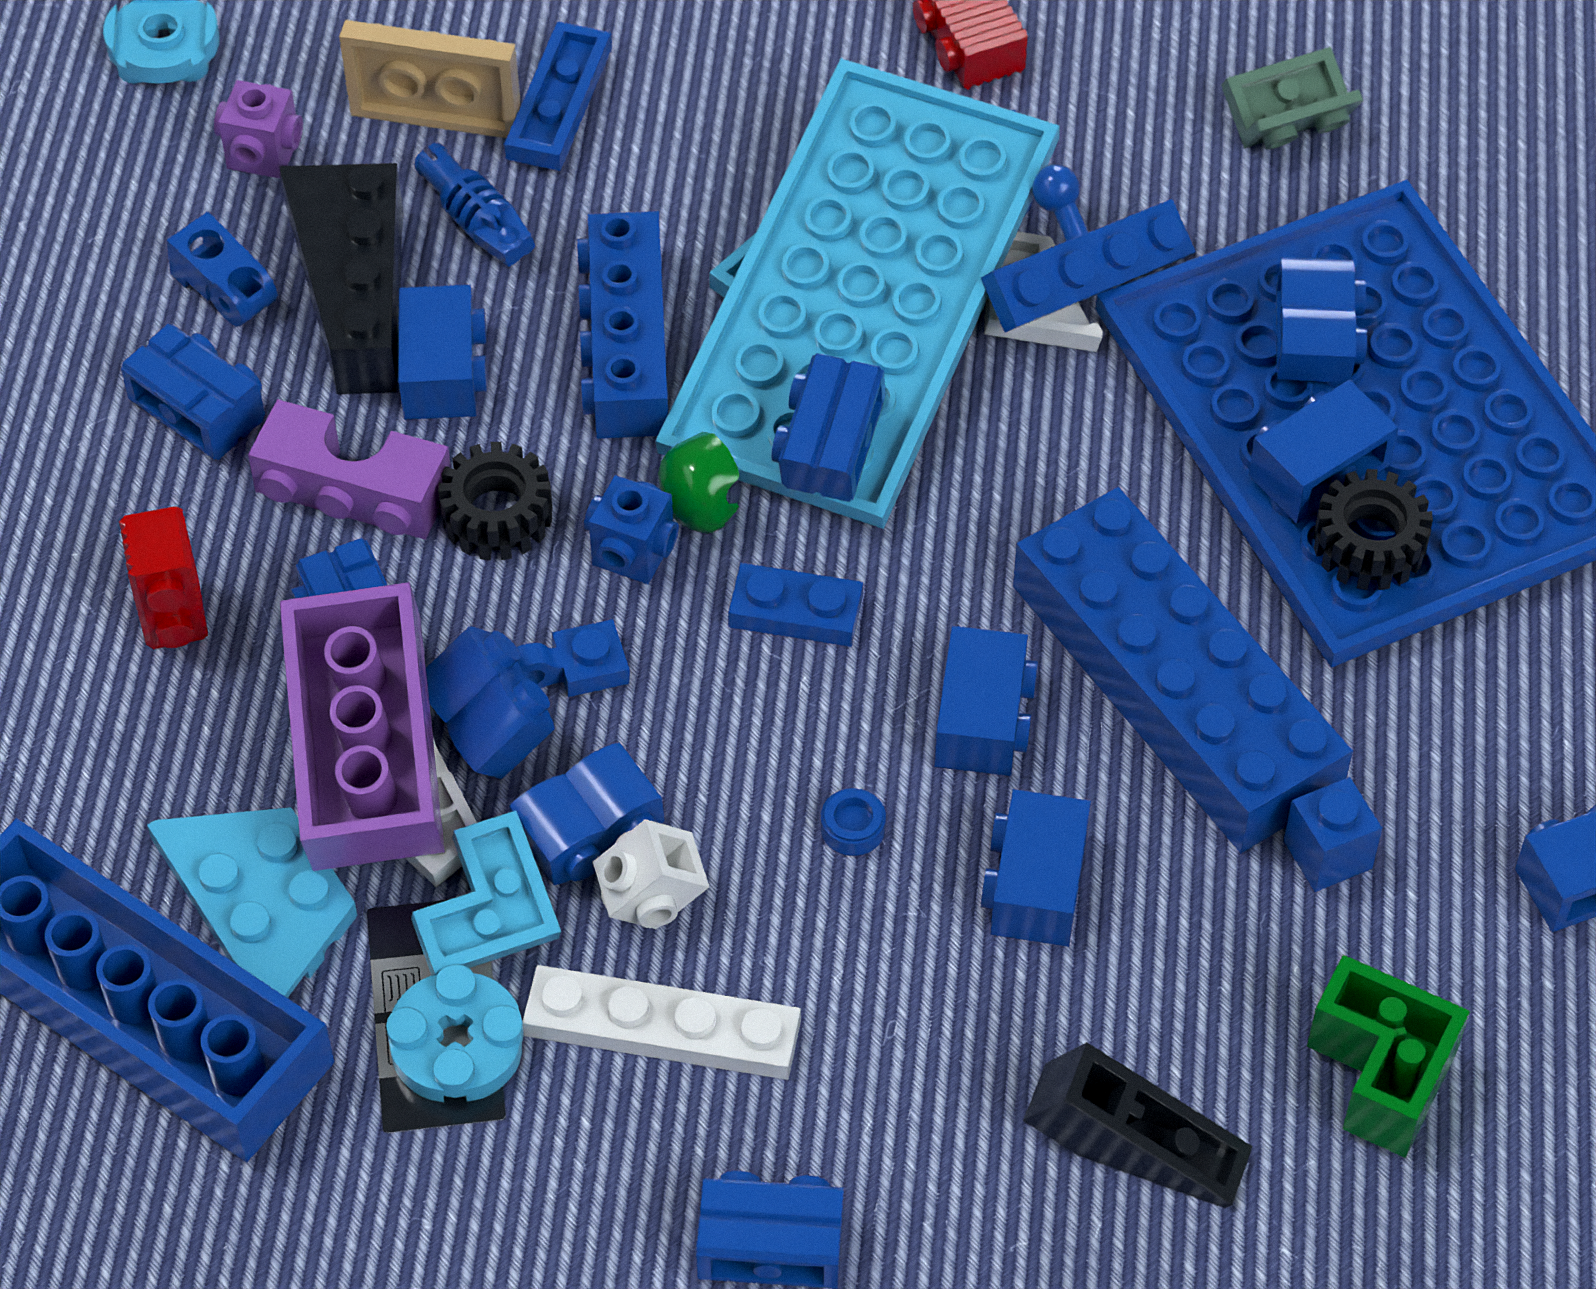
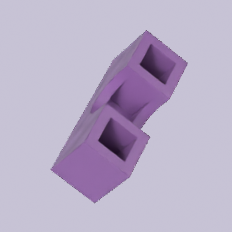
M279 399L276 400L248 453L255 492L262 493L276 502L287 503L290 501L315 508L333 518H350L372 524L393 535L407 534L426 540L441 509L438 493L439 483H442L441 473L445 466L451 468L448 446L391 431L381 450L374 456L361 461H345L337 458L340 453L333 414Z

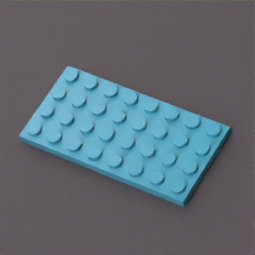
M840 58L655 441L657 452L666 455L675 445L701 432L713 433L728 447L739 470V481L884 529L987 301L988 294L981 277L1002 267L1032 201L1033 180L1037 173L1048 165L1059 141V125ZM816 353L843 358L847 363L857 361L876 365L884 370L886 397L854 499L850 502L824 497L819 492L811 494L786 488L781 482L779 463L773 462L771 458L773 441L780 425L789 427L795 411L789 409V394L796 373L806 375L812 355Z

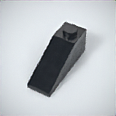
M1088 1042L1045 1063L1023 1122L1078 1156L1223 1208L1233 1205L1253 1148L1247 1142Z

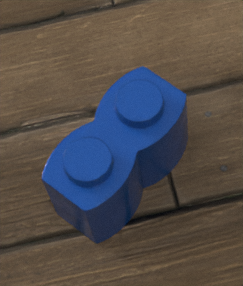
M1281 257L1276 283L1277 379L1346 382L1352 378L1354 364L1365 363L1367 329L1356 327V316H1363L1366 281L1355 279L1354 260Z
M469 626L426 667L429 703L446 723L452 742L467 764L476 773L503 779L555 730L554 723L547 710L550 707V702L544 691L537 684L524 677L523 671L517 662L520 659L519 650L506 635L496 630L488 632Z
M621 743L611 744L591 753L576 763L565 774L552 777L535 785L509 805L510 812L517 810L534 859L553 885H559L569 880L581 881L590 877L596 872L593 861L612 847L622 834L634 829L643 820L646 819L661 824L665 821L662 797Z

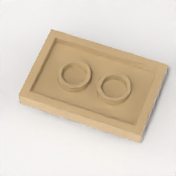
M345 20L339 39L351 116L507 138L521 106L515 44L441 34L433 31L427 32L385 26L378 23Z

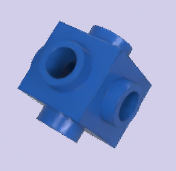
M614 475L604 495H595L591 500L584 519V529L590 533L592 565L649 585L662 559L667 558L672 552L678 537L679 523L673 521L672 494L663 492L648 482H634Z

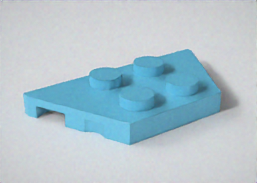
M291 807L161 819L147 824L151 840L227 958L287 998L304 976L309 979L324 961L328 946L334 941L339 940L357 917L355 902L334 870L331 868L313 871L300 841L298 817Z

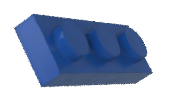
M557 21L504 143L506 160L561 171L612 50L611 32Z

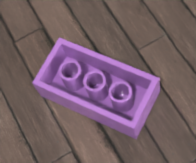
M410 582L281 600L280 611L300 841L313 871L445 852L421 618Z

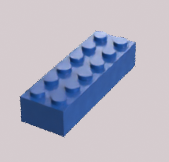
M1119 487L1016 543L1014 589L1240 853L1245 852L1287 826L1293 799L1347 778L1353 750Z
M16 818L0 834V994L247 1163L335 1063L326 1023Z

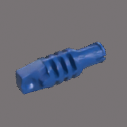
M437 142L427 146L436 160H432L423 150L417 155L414 161L415 170L421 176H424L440 193L441 207L480 247L508 267L518 262L524 255L529 254L536 247L530 232L516 213V209L479 171L464 169L448 153V150Z

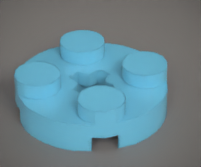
M132 0L131 3L123 6L119 11L116 4L108 12L103 27L108 56L117 67L120 78L131 84L141 82L161 84L179 80L186 82L197 81L208 73V62L215 56L220 41L216 13L213 7L208 2L207 6H205L204 3L198 0ZM158 30H169L170 36L154 38L157 37Z
M454 964L446 966L437 975L424 978L410 987L397 1001L386 1024L393 1067L397 1075L408 1088L428 1100L444 1102V1096L452 1098L466 1096L467 1102L483 1099L504 1086L516 1072L520 1063L524 1032L521 1014L515 999L501 984L487 976L473 973L470 968L464 965ZM454 1025L468 1027L467 1032L471 1042L464 1047L458 1042H452L445 1047L440 1044L444 1038L443 1030Z

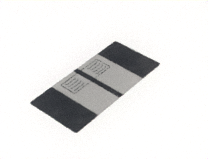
M447 900L370 908L367 911L382 1125L385 1133L503 1120L506 1117L503 1086L493 1094L479 1100L467 1102L466 1096L457 1098L444 1096V1102L433 1101L421 1097L408 1088L399 1078L393 1067L386 1028L388 1017L391 1015L397 1001L410 987L422 979L431 976L411 920L412 912ZM491 961L470 968L475 974H481L493 979ZM454 1025L444 1029V1038L440 1044L447 1047L452 1042H458L463 1047L471 1042L468 1037V1027Z

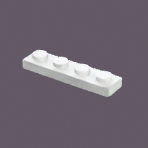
M537 965L522 1022L524 1036L789 1080L801 1023V1008Z

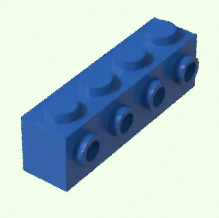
M659 211L588 214L589 238L577 239L579 274H590V284H579L580 320H591L592 331H580L581 366L593 367V378H581L583 415L595 414L597 439L658 436L668 416Z

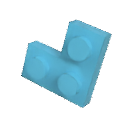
M517 810L454 830L452 839L472 892L413 911L411 917L431 976L437 975L441 969L449 965L458 964L472 968L559 939L561 929Z

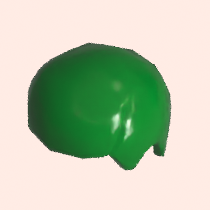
M701 432L678 443L664 456L658 472L659 488L663 492L672 494L673 518L679 524L696 532L711 534L721 530L725 523L739 509V505L737 503H729L726 496L730 487L738 481L739 470L728 447L715 434Z

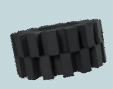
M490 442L491 452L483 453L480 444L470 447V459H467L460 452L452 458L454 469L445 466L441 473L442 483H439L438 493L443 527L447 529V536L453 545L460 541L461 551L468 555H471L475 547H478L480 559L491 560L492 550H500L501 560L512 559L511 548L517 546L522 555L532 550L530 538L540 543L546 536L545 527L550 528L553 508L548 471L545 465L539 467L538 457L531 451L523 458L522 446L511 444L509 452L506 453L502 452L501 442ZM491 491H506L519 497V501L515 505L501 511H484L472 504L477 497Z
M1366 469L1365 478L1361 481L1356 471L1345 475L1344 485L1337 479L1331 483L1328 494L1323 493L1320 500L1313 539H1315L1314 551L1316 557L1323 555L1321 566L1327 572L1338 567L1336 580L1347 584L1351 576L1359 578L1357 588L1368 590L1370 580H1377L1379 590L1390 589L1392 576L1399 585L1407 582L1410 571L1416 574L1421 568L1423 558L1426 555L1433 522L1432 511L1427 512L1429 501L1423 494L1415 498L1417 489L1415 484L1408 480L1401 488L1397 486L1399 475L1389 471L1386 481L1377 480V469ZM1360 519L1381 521L1390 526L1396 532V536L1381 541L1369 540L1353 532L1349 524Z

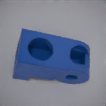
M208 211L167 239L170 274L183 287L187 288L191 285L207 301L210 300L224 319L233 326L239 327L277 300V289L268 272ZM202 237L203 244L190 252L189 247L191 243Z

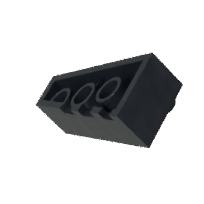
M397 163L279 166L287 215L294 233L297 251L307 280L311 302L320 327L323 345L337 394L397 393L399 288H401L403 205Z

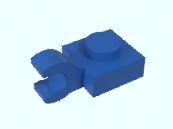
M613 619L552 632V648L541 643H527L517 647L520 653V659L517 662L523 671L524 677L533 681L541 689L548 685L563 682L567 696L571 697L629 684L630 669Z

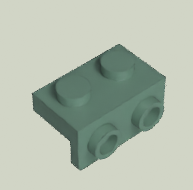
M1331 47L1228 77L1221 84L1244 148L1264 143L1267 150L1275 149L1296 140L1299 137L1297 132L1316 127L1319 134L1336 130L1351 121L1349 115L1363 102L1360 90L1347 91Z

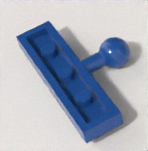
M1058 164L1049 165L1041 169L1033 180V197L1041 208L1054 213L1066 242L1011 263L981 277L1004 332L1014 330L1196 253L1173 199L1088 232L1075 203L1080 192V184L1076 174L1068 167Z

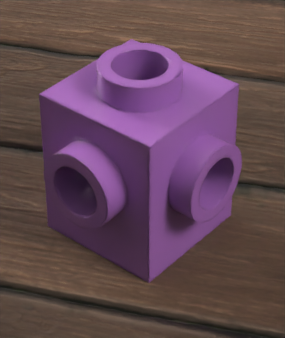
M236 80L228 101H222L219 104L214 120V131L217 136H221L227 169L281 179L279 166H288L293 151L300 144L303 132V119L300 115H296L292 90L278 88L269 84H256Z

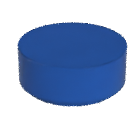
M849 788L834 793L825 801L821 810V834L825 843L834 851L848 856L863 855L874 850L884 838L886 812L882 802L874 794L863 789Z

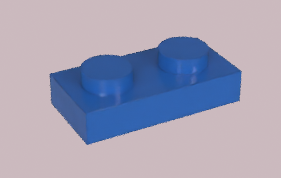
M740 563L728 611V627L852 647L863 599V582Z

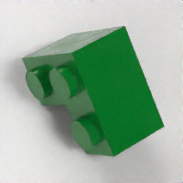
M1342 955L1316 1006L1306 1046L1362 1072L1352 1091L1342 1129L1406 1158L1459 1049L1470 1010L1346 955Z

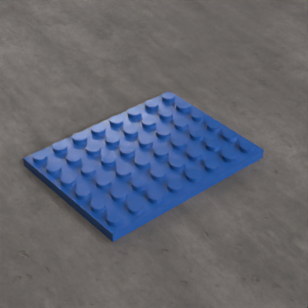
M1407 179L1097 294L1095 306L1097 314L1331 668L1596 561V435ZM1281 257L1354 260L1355 279L1366 281L1363 316H1356V327L1367 329L1366 359L1364 364H1354L1351 381L1399 427L1391 465L1377 473V480L1386 481L1389 471L1399 475L1397 486L1401 488L1408 480L1417 486L1415 498L1424 494L1429 501L1427 512L1432 511L1433 516L1431 534L1421 568L1416 574L1410 571L1409 580L1401 585L1392 576L1390 589L1379 590L1377 580L1369 581L1368 590L1358 589L1359 578L1354 576L1349 578L1347 584L1336 580L1339 568L1336 567L1327 572L1321 566L1323 555L1316 557L1314 551L1315 539H1313L1318 511L1296 524L1248 475L1254 438L1265 425L1274 420L1283 421L1301 410L1305 403L1316 393L1321 391L1330 392L1344 383L1277 379L1276 283ZM1360 519L1349 524L1353 532L1369 540L1381 541L1396 536V532L1381 521Z

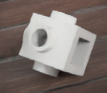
M646 819L634 829L622 834L612 847L593 861L601 888V898L607 908L609 917L638 924L645 928L658 929L670 923L677 917L680 910L709 888L692 832Z

